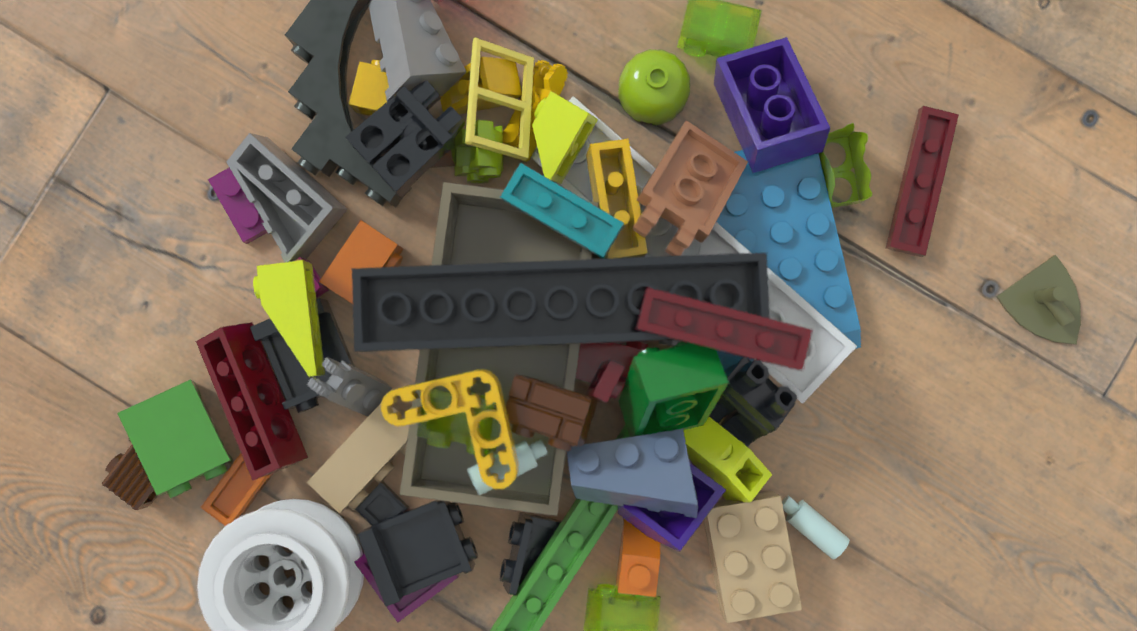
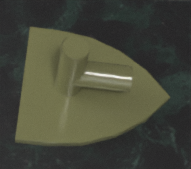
M1056 255L996 296L1008 314L1020 326L1032 334L1052 342L1077 344L1081 325L1080 301L1073 280Z

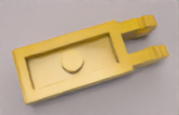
M544 60L535 62L533 68L529 158L525 162L530 160L537 146L532 124L536 119L534 114L538 104L543 98H547L551 91L560 96L565 86L564 83L567 81L568 72L562 64H553L552 66ZM514 111L507 127L503 131V144L519 148L521 111Z

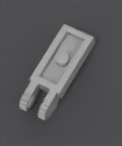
M326 357L322 363L325 370L332 374L328 381L324 382L321 379L312 377L307 383L319 395L365 416H369L392 389L383 380L344 361L340 363L329 357Z

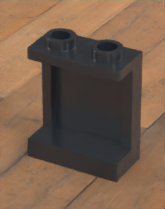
M316 299L323 359L325 360L326 357H329L340 363L344 361L355 367L328 300ZM271 319L251 326L250 329L255 341H262L286 399L282 403L284 410L296 408L297 412L301 413L318 406L317 399L322 396L313 391L307 383L312 377L327 382L332 374L325 370V375L308 376Z
M434 500L365 528L357 534L385 607L400 602L403 596L462 572L466 574L473 571L475 567L474 560L478 558V553L472 538L464 537L460 524L464 523V518L457 502L451 503L449 501Z

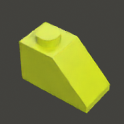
M551 91L548 97L543 98L538 104L534 114L536 119L532 127L544 177L562 184L598 119Z

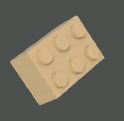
M774 491L758 493L751 503L726 499L719 500L704 519V526L720 613L726 623L802 610L781 496Z

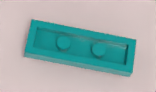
M520 163L500 196L506 203L602 259L606 257L624 226L622 221Z

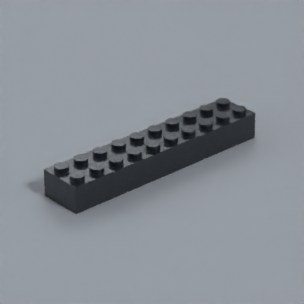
M767 253L352 268L354 352L676 340L636 329L647 287L770 319Z

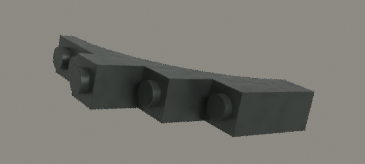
M310 0L285 34L287 39L293 44L291 51L308 64L288 93L297 101L294 107L312 120L291 150L301 157L297 163L316 176L321 171L330 177L337 166H339L335 173L352 185L358 180L367 186L368 190L365 194L383 207L386 202H389L394 207H397L402 199L345 138L354 130L347 104L346 72L349 52L359 22L372 0Z

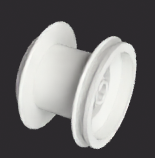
M280 500L237 518L225 526L212 540L204 553L199 568L197 583L198 599L203 617L211 631H334L350 614L363 586L364 576L354 563L363 555L357 535L340 514L325 505L310 500ZM282 546H283V547H286V548H288V549H290V550L293 551V552H292V553H287V552H285V551L283 550ZM259 555H265L269 558L270 565L268 568L260 565ZM293 568L296 578L294 576L287 578L283 569L289 570ZM307 581H312V594L306 589ZM260 582L268 584L270 588L269 595L262 594L259 589ZM283 596H290L294 600L293 608L290 609L284 606Z

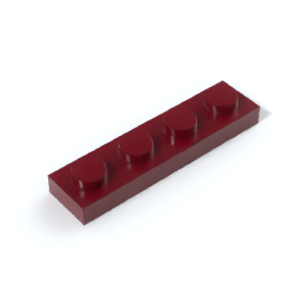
M922 106L918 109L886 249L918 257L926 256L959 114Z
M648 287L645 291L636 327L637 330L798 371H803L813 331L805 327Z

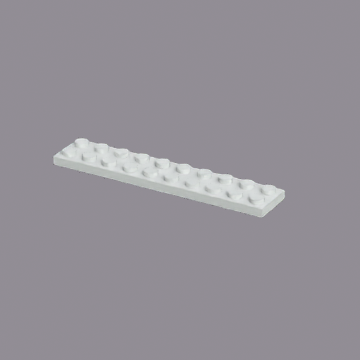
M573 96L569 102L590 113L598 121L561 185L580 198L593 202L586 159L588 148L593 143L622 140V138ZM536 146L531 158L542 167ZM630 146L639 196L656 168ZM639 203V204H640L641 214H642V212L644 211V209H645L646 207H645L644 205H642L641 203ZM660 216L655 226L650 229L645 237L648 252L645 257L671 256L665 250L679 228ZM716 222L709 236L702 244L693 239L689 248L685 249L681 256L751 252ZM767 267L770 319L805 327L813 331L803 371L766 362L762 363L768 368L769 374L783 387L787 386L797 395V399L803 404L857 345Z

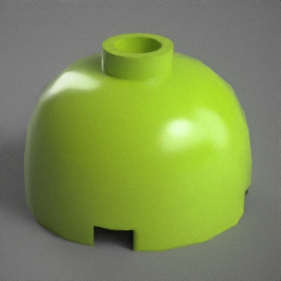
M649 49L636 54L624 66L619 78L618 97L621 105L627 114L638 122L643 121L645 123H652V125H661L673 120L683 111L690 95V76L685 64L676 55L665 50Z

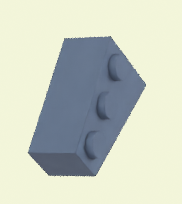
M683 429L584 444L579 447L572 446L571 451H567L571 486L576 499L624 506L625 504L648 508L649 511L660 512V510L697 518L698 504Z

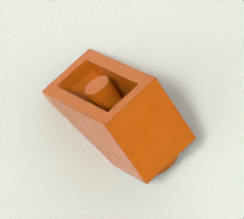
M624 518L616 577L618 593L656 597L661 543L646 536Z

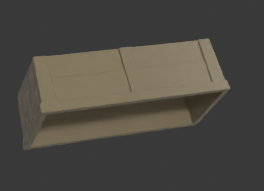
M443 182L432 265L591 259L592 252L503 201L500 196L504 190ZM587 201L598 207V202ZM580 344L420 350L415 384L474 370L486 369L497 376L505 405L509 399V392L516 374L526 375L574 391ZM476 377V384L471 386L470 390L472 394L478 393L480 395L482 406L474 408L475 414L478 415L487 409L497 410L495 402L488 406L486 403L485 393L491 390L490 383H483L480 377ZM436 386L431 391L430 400L436 408L446 409L451 404L452 395L446 387ZM416 390L420 398L413 400L412 408L422 406L421 390ZM422 406L421 414H427ZM462 412L409 424L400 495L557 516L566 451L548 445L549 437L535 433L533 438H527L512 433L514 445L524 440L528 445L542 440L548 454L536 459L537 467L517 476L508 487L492 489L479 496L467 472L468 468L477 464L466 413ZM486 417L481 420L479 431L485 439L495 440L501 434V425L495 418ZM502 443L495 448H483L484 453L487 455L493 451L494 455H496L501 449H506V445Z

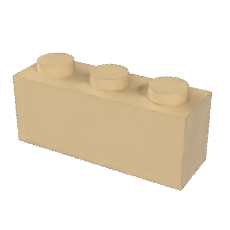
M380 403L306 483L338 513L343 512L348 507L354 511L369 495L365 489L375 479L378 483L383 481L395 468L390 462L400 452L405 456L409 425L395 426L388 423L381 413ZM396 403L392 404L393 411H399L402 417H405V411Z

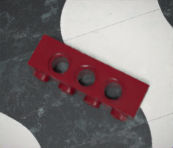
M253 322L221 327L196 341V344L253 481L308 458V455L289 409L284 410L282 405L285 402L261 341H255L250 329L253 326Z

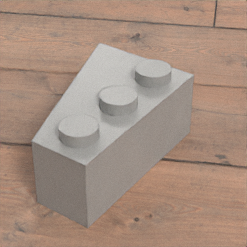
M249 133L226 161L249 202L255 205L264 221L262 224L267 233L272 234L282 252L280 255L284 262L295 261L299 257L307 259L347 211V208L268 137Z

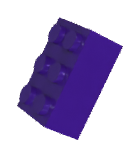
M787 37L716 59L714 86L752 173L823 152L830 131V125Z

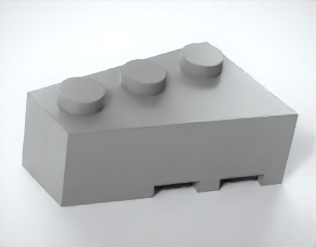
M372 0L368 4L375 41L381 44L383 58L379 62L381 71L387 75L389 85L385 91L387 101L395 97L396 93L404 86L411 91L425 80L436 89L440 96H443L466 73L458 52L454 48L430 0Z

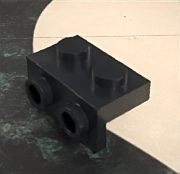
M520 512L518 522H512L508 537V543L512 545L509 559L503 560L500 570V581L504 582L503 586L508 594H517L519 585L560 525L561 520Z

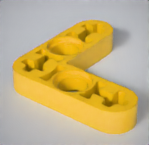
M486 369L474 370L401 387L385 395L381 403V413L388 423L395 426H405L465 412L479 473L483 482L491 488L503 489L516 479L519 472V462L501 385L493 372ZM476 377H480L483 383H490L491 390L485 393L486 403L488 406L495 402L497 410L487 409L478 415L475 414L474 408L482 406L480 395L478 393L472 394L470 387L476 384ZM436 386L446 387L452 395L451 404L446 409L436 408L430 400L431 391ZM416 390H421V404L427 414H421L422 406L413 407L405 411V417H402L401 412L393 411L392 404L398 402L399 395L403 402L412 401L420 398ZM492 417L500 423L501 434L497 439L488 440L481 435L479 424L482 419ZM505 443L506 449H501L498 454L501 464H509L510 470L504 474V479H499L497 473L491 474L489 468L495 464L493 451L486 455L483 448H495Z

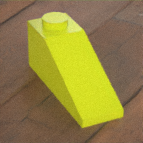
M298 260L257 266L258 276L253 278V288L257 299L261 300L262 307L307 375H325V368L322 366L324 359L312 263Z

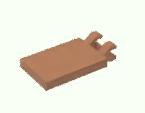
M686 120L636 200L646 208L634 224L632 230L645 238L661 216L679 228L665 252L671 256H681L683 251L689 248L693 239L702 244L714 227L748 161Z

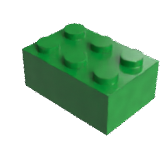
M681 341L673 348L660 350L658 347H652L634 356L618 401L629 436L635 437L679 429L687 430L703 426L728 385L717 350Z

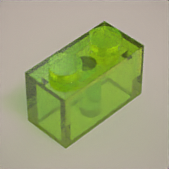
M688 0L677 48H682L686 54L696 57H703L705 54L723 57L754 47L762 10L721 0Z

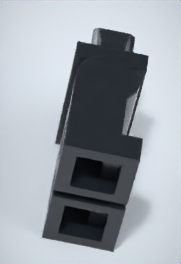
M427 80L414 87L411 91L404 86L396 93L395 97L387 101L345 137L351 146L376 170L379 176L401 199L429 168L435 165L445 153H448L455 147L453 139L465 126L464 119L451 106L437 119L428 112L441 97Z
M743 357L737 364L724 370L728 385L709 417L719 424L723 417L726 416L720 425L749 447L752 442L761 436H766L778 429L796 404L797 395L787 386H776L768 378V368L761 361H750L747 357Z

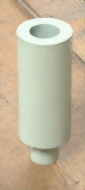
M524 440L515 445L519 462L517 476L537 467L536 459L548 454L542 440L528 445ZM499 454L494 455L495 464L489 468L491 474L497 473L499 479H504V474L510 470L509 464H501ZM478 464L467 469L479 496L494 489L483 482Z
M790 496L782 500L783 510L788 514L786 521L831 559H836L844 552L850 539L804 500L797 503Z

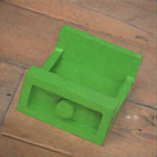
M191 379L117 413L157 496L168 493L170 499L192 489L190 482L203 475L206 481L227 472L228 470L225 465L233 461L230 454L227 453L206 410L196 383Z

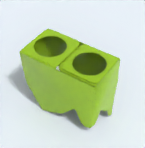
M854 123L828 134L826 144L838 143L845 150L846 158L842 165L832 168L824 152L819 153L832 208L862 203L872 197V191L869 188L871 171L863 159L868 134L854 131ZM835 178L846 179L852 187L851 197L843 203L832 201Z

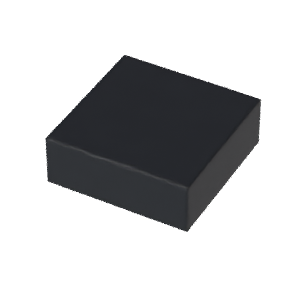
M382 481L355 510L373 526L402 514L409 506Z

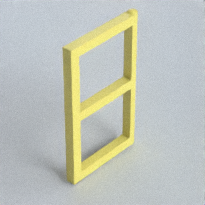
M473 38L465 144L524 161L529 158L533 57L479 38ZM481 51L524 65L522 101L478 87ZM477 98L521 111L519 148L475 135Z

